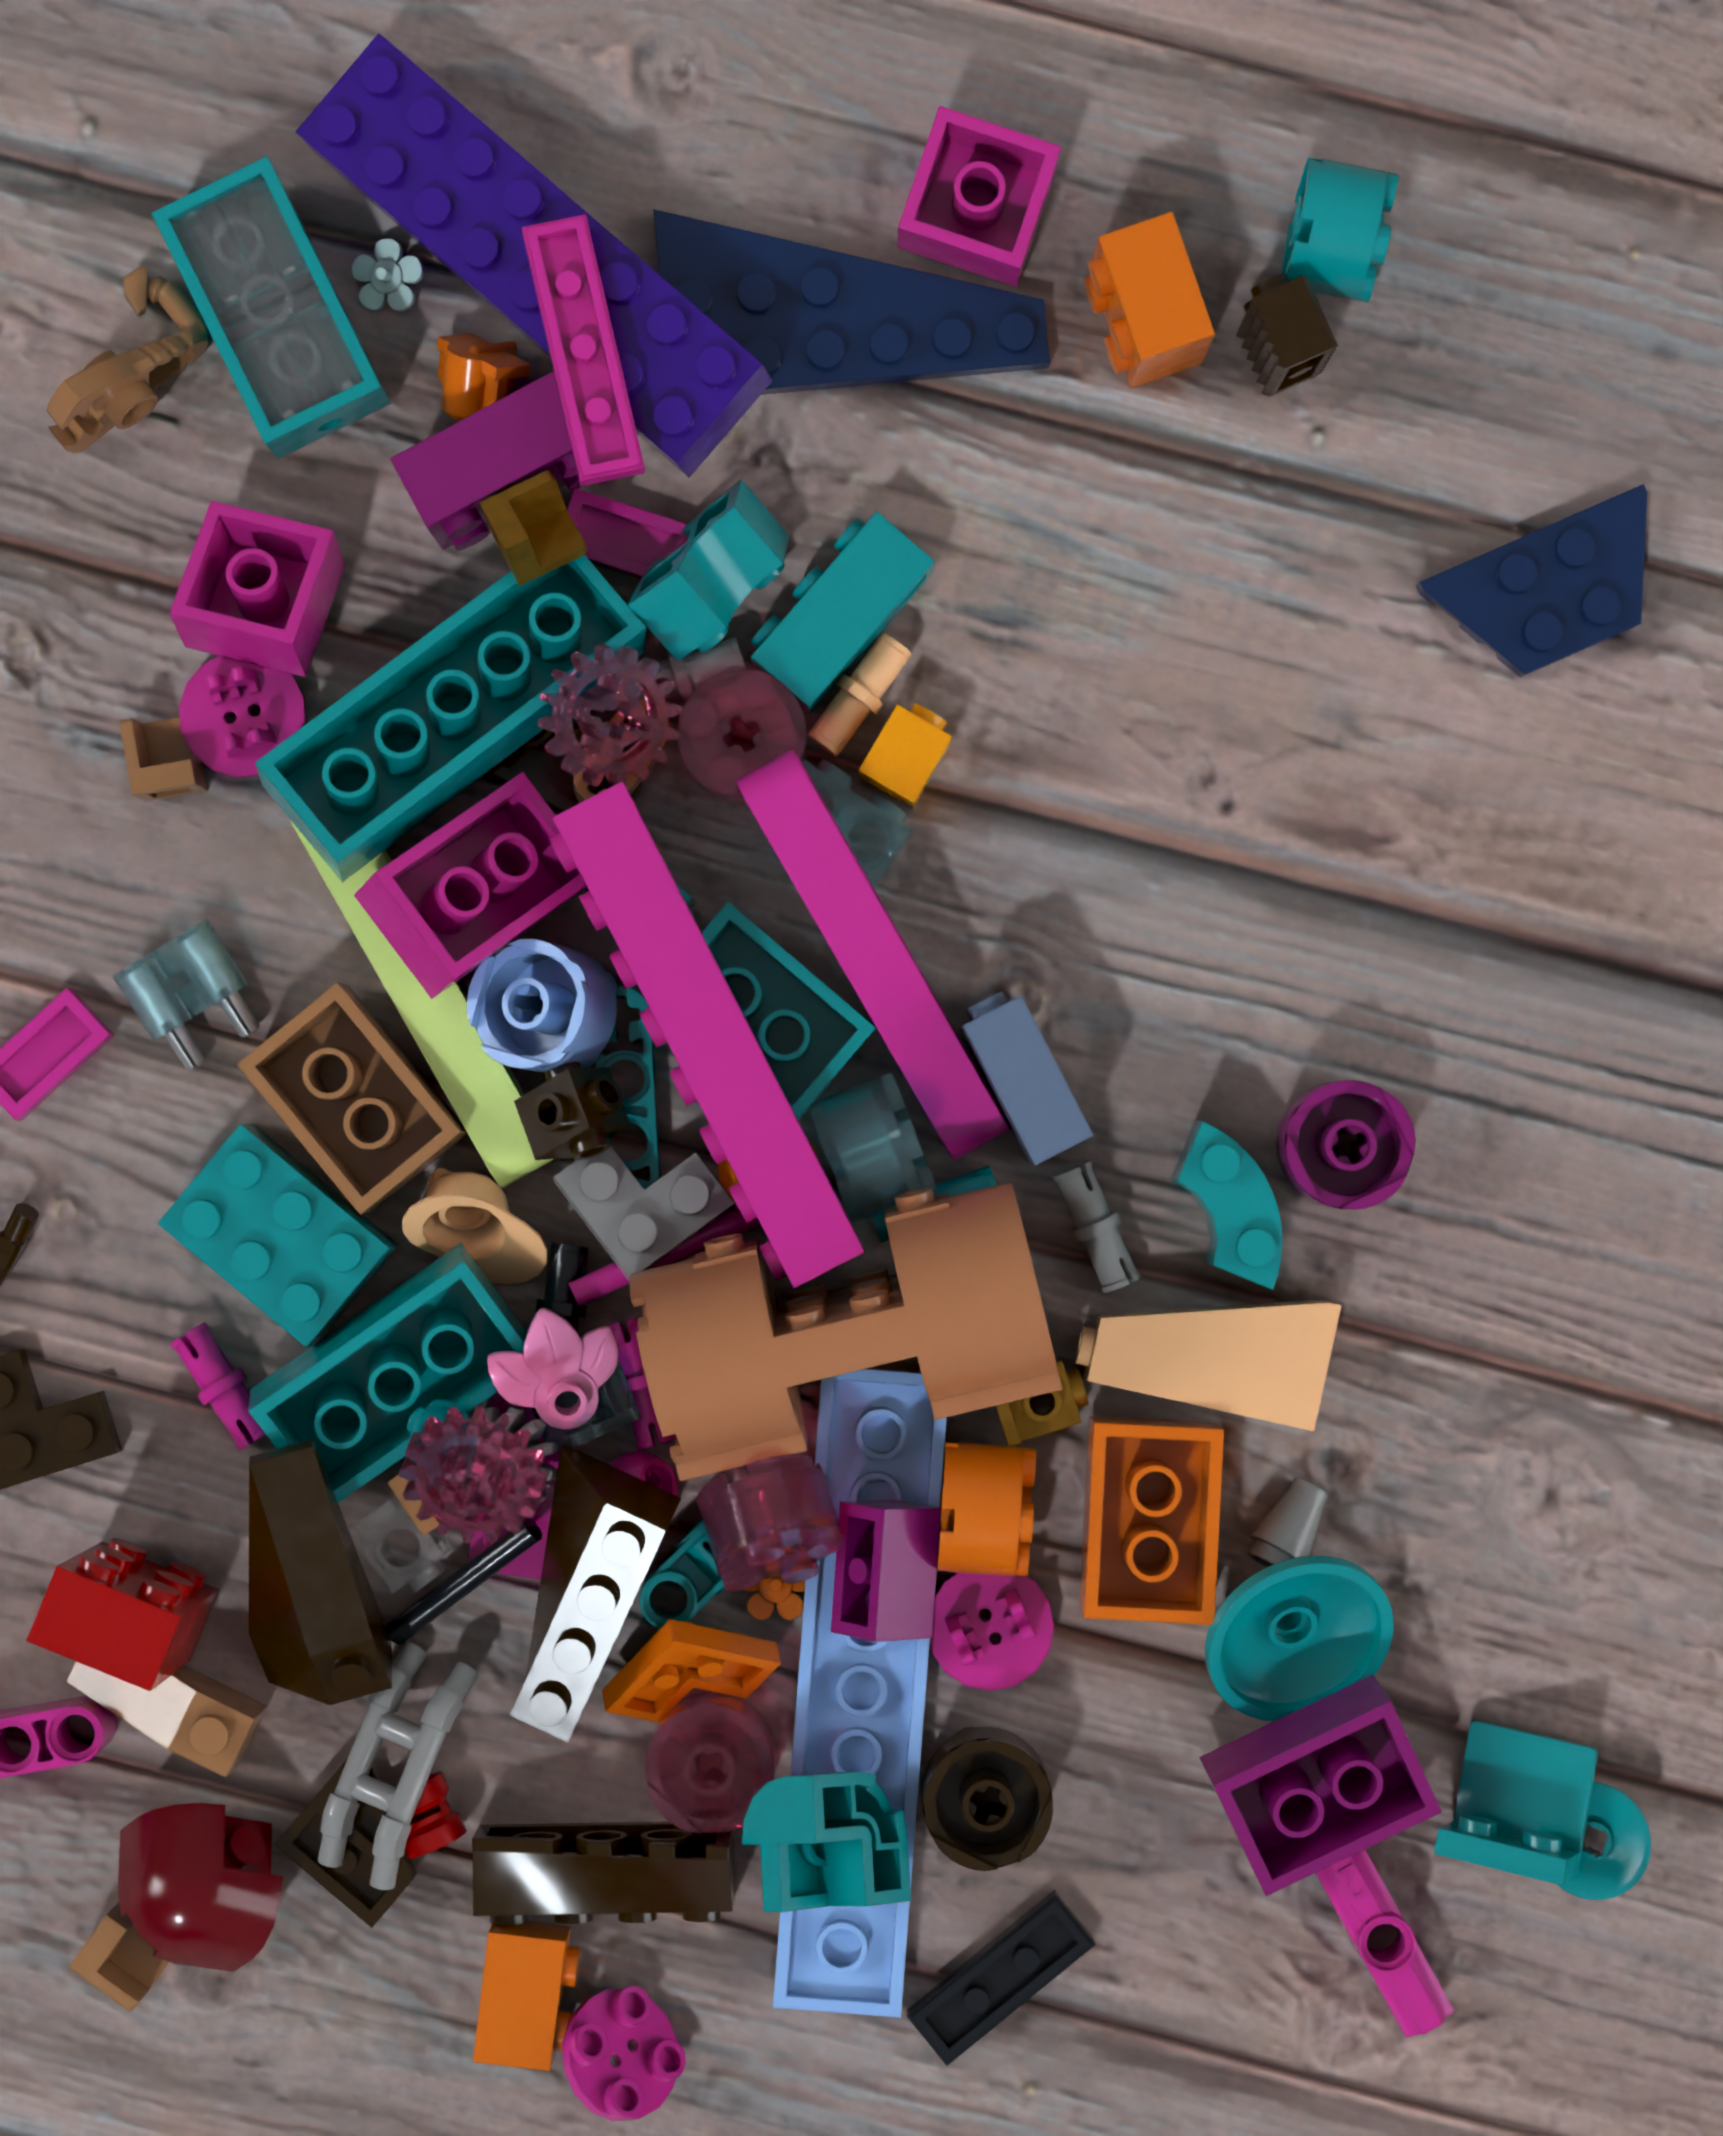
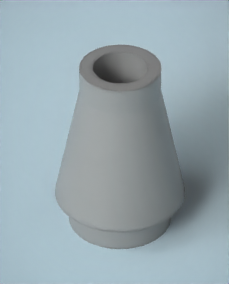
M1295 1478L1289 1490L1249 1536L1254 1543L1248 1555L1266 1567L1285 1560L1310 1556L1322 1510L1329 1495L1315 1485Z

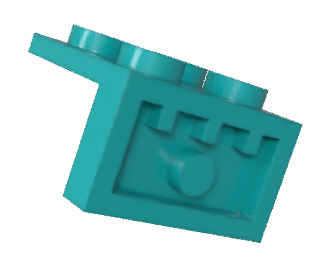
M1480 1720L1472 1722L1468 1732L1454 1819L1452 1822L1438 1828L1434 1854L1561 1886L1578 1876L1599 1755L1598 1750L1592 1746Z

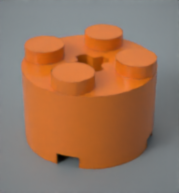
M961 1442L945 1443L937 1571L1015 1577V1575L1028 1576L1030 1543H1032L1034 1520L1032 1487H1034L1036 1449Z

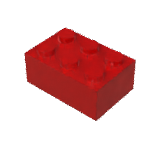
M111 1538L109 1544L100 1542L56 1566L26 1641L151 1692L191 1660L219 1589L205 1584L207 1575L196 1568L178 1562H171L169 1568L146 1560L147 1550L123 1539Z

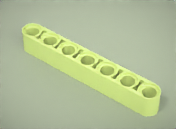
M291 821L497 1184L503 1189L554 1160H535L514 1103L515 1100L525 1095L510 1067L492 1059L481 1047L483 1043L479 1038L476 1028L471 1026L467 1015L468 993L461 981H457L438 996L431 999L355 898L354 894L375 872L392 861L386 850L342 883Z

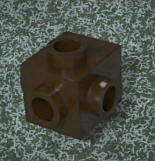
M570 1062L552 1068L544 1074L545 1083L514 1101L535 1160L562 1158L583 1160L596 1156L610 1148L608 1139L631 1126L622 1103L621 1090L614 1081L609 1067L582 1068L580 1062Z

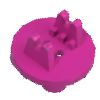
M222 656L202 664L186 683L179 705L181 733L192 754L211 770L234 778L259 777L255 762L307 724L306 699L291 673ZM259 706L261 709L260 714L256 717L251 716V708ZM229 713H235L236 720L232 724H228L226 721Z
M954 1573L944 1580L938 1591L935 1592L932 1638H930L931 1652L945 1673L967 1687L994 1691L1016 1686L1037 1671L1050 1651L1054 1623L1049 1600L1036 1581L1030 1576L1015 1575V1577ZM982 1609H988L991 1612V1616L986 1620L979 1617V1612ZM994 1632L1001 1635L998 1643H992L989 1640V1636Z
M628 1986L623 1989H606L582 2001L568 2020L562 2042L564 2071L574 2094L592 2113L610 2121H632L640 2119L660 2108L673 2090L675 2079L683 2073L686 2058L682 2046L677 2042L667 2015L649 1998L644 1989L637 1986ZM628 2042H629V2043L631 2044V2046H632V2050H631V2051L628 2049V2045H627ZM611 2057L614 2059L615 2062L614 2067L610 2063Z

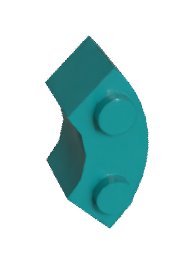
M742 479L710 503L681 530L688 537L687 542L665 558L655 559L641 578L628 603L629 608L677 661L695 649H698L700 652H706L718 644L729 630L728 624L732 615L746 596L754 588L761 589L771 583L784 569V558L790 535Z
M1194 1121L1171 1180L1190 1192L1205 1213L1210 1237L1205 1263L1273 1290L1279 1273L1283 1242L1281 1219L1273 1191L1257 1163L1243 1147L1219 1129L1203 1121Z

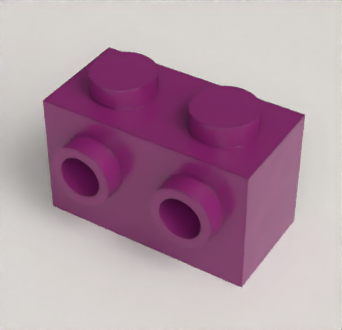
M899 1500L840 1501L831 1632L874 1642L932 1638L941 1508Z

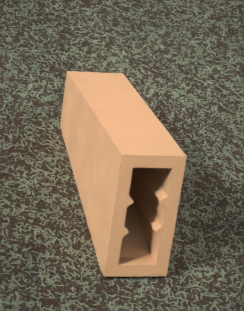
M1317 1299L1097 1314L1094 1328L1082 1327L1075 1364L1085 1366L1083 1377L1088 1382L1314 1431L1342 1305Z

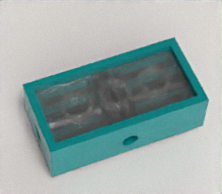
M267 156L151 213L265 445L278 459L392 404L280 176Z

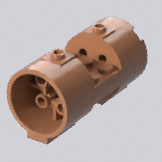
M1012 1181L949 1197L948 1193L934 1196L933 1189L930 1187L911 1190L895 1196L896 1206L884 1208L885 1221L897 1273L894 1275H889L886 1267L868 1269L851 1275V1285L826 1291L824 1282L810 1283L789 1290L787 1292L789 1300L779 1302L769 1267L759 1248V1239L743 1242L742 1234H730L706 1241L704 1243L705 1252L695 1254L693 1259L631 1273L630 1297L633 1307L645 1305L642 1306L643 1317L638 1318L639 1331L636 1332L642 1365L662 1437L675 1435L676 1445L670 1447L671 1459L676 1465L679 1481L807 1451L808 1434L803 1418L798 1385L916 1356L934 1420L1062 1390Z

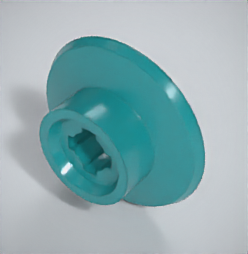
M1594 1782L1587 1825H1591V1828L1605 1831L1608 1840L1605 1841L1603 1853L1590 1846L1586 1847L1583 1842L1578 1876L1563 1886H1558L1564 1891L1580 1898L1605 1900L1625 1893L1640 1880L1649 1863L1651 1836L1644 1815L1626 1794L1612 1786Z

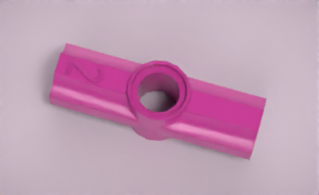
M1366 1849L1316 1872L1315 1874L1348 1932L1353 1946L1364 1961L1404 2036L1408 2038L1418 2034L1424 2035L1442 2025L1445 2019L1455 2012L1454 2008L1420 1949L1412 1929L1402 1916ZM1391 1924L1397 1927V1936L1388 1948L1374 1950L1367 1947V1938L1376 1926Z

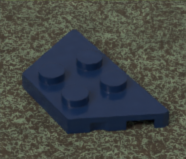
M1644 484L1425 579L1419 582L1416 588L1428 602L1430 600L1434 601L1460 623L1459 628L1477 643H1484L1496 653L1497 659L1520 678L1641 624L1647 490Z

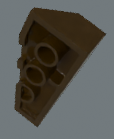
M312 1439L250 1456L249 1636L269 1683L327 1705H333L392 1688V1641L385 1631L384 1620L318 1450Z

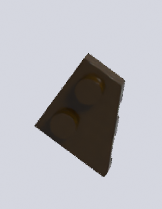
M346 1759L274 1845L372 1928L410 1884L417 1873L411 1859L404 1852V1856L400 1858L394 1889L379 1890L369 1884L374 1861L372 1849L375 1833L382 1815H386L387 1812L359 1800L360 1806L354 1818L352 1834L348 1835L343 1865L331 1868L318 1863L322 1839L320 1827L323 1811L330 1793L334 1794L346 1764ZM371 1768L368 1776L377 1779L373 1768Z

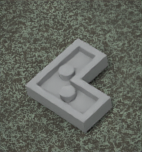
M611 1146L601 1154L574 1161L554 1176V1183L629 1283L631 1273L652 1268L734 1206L732 1199L697 1153L691 1155L645 1190Z

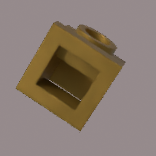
M1060 1358L1055 1359L1062 1390L1050 1392L1053 1395L1054 1403L1048 1412H1034L1030 1408V1398L995 1406L1008 1446L1021 1444L1022 1441L1082 1423L1078 1408L1089 1405V1401L1078 1368L1066 1372L1063 1361Z

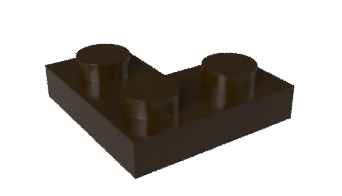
M25 1349L0 1356V1490L123 1451L104 1390L43 1409Z

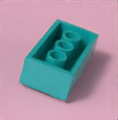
M460 1243L251 1388L248 1412L277 1449L313 1439L339 1503L413 1451L408 1442L411 1433L407 1430V1422L417 1408H425L433 1400L446 1399L455 1402L459 1411L468 1413L498 1391L492 1383L488 1371L487 1356L499 1351L524 1353L523 1346L527 1331L464 1245ZM441 1424L435 1425L432 1431L440 1432L444 1429V1426Z

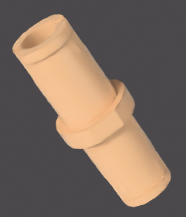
M882 632L849 677L842 675L835 686L839 689L838 693L807 734L808 738L832 756L837 757L869 713L877 715L883 707L880 698L912 656V653L897 640Z

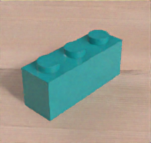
M877 511L866 524L857 518L848 526L834 545V548L840 552L837 558L824 572L818 566H815L803 578L792 594L798 600V603L783 620L776 614L770 617L751 641V644L757 649L751 656L753 666L810 715L835 687L841 676L849 671L934 572L935 561Z

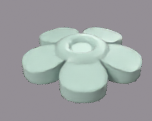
M388 238L381 239L375 245L376 259L369 255L361 254L353 262L352 274L354 278L360 282L368 283L361 288L359 300L364 307L372 311L381 310L388 301L389 306L393 310L403 312L414 304L416 298L414 291L405 283L416 284L421 281L424 276V268L422 262L417 257L412 255L403 257V249L398 241Z

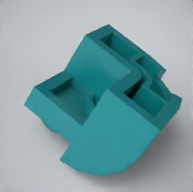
M832 1772L784 1776L767 1782L753 1796L744 1818L742 1845H760L764 1912H788L828 1906H874L911 1901L908 1837L903 1809L892 1808L883 1789L875 1783L876 1775L864 1772Z

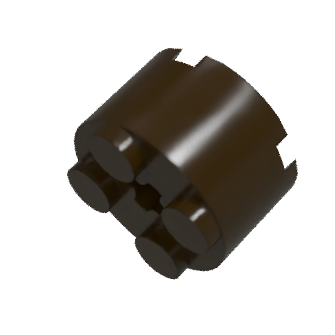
M966 1727L943 1742L934 1752L926 1766L922 1781V1803L925 1822L940 1851L955 1863L978 1871L998 1870L1000 1867L1008 1866L1017 1861L1019 1863L1031 1856L1044 1841L1053 1816L1052 1791L1046 1769L1039 1755L1021 1737L1000 1728ZM989 1786L995 1787L1000 1803L988 1802L984 1809L977 1808L974 1792L976 1790L985 1792Z

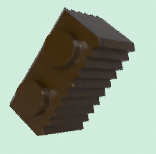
M1286 273L1273 276L1250 290L1253 299L1243 306L1246 314L1236 336L1244 339L1241 348L1249 351L1246 359L1254 362L1251 371L1259 374L1256 382L1264 385L1261 394L1270 397L1321 374L1338 344L1307 275L1289 281Z

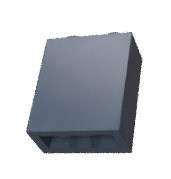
M1003 991L968 1008L966 1013L971 1022L963 1025L959 1030L1028 1164L1036 1166L1094 1136L1022 995L1008 1002Z

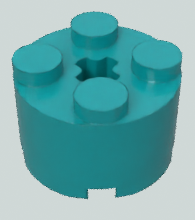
M1308 157L1294 203H1297L1293 223L1289 224L1281 274L1286 273L1289 281L1307 275L1314 293L1368 303L1374 287L1377 271L1376 264H1383L1391 234V225L1383 224L1384 213L1382 211L1390 213L1399 175L1327 159L1320 160Z

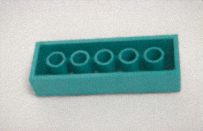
M586 555L519 586L513 573L510 571L256 761L255 765L261 784L343 883L645 652L646 627Z

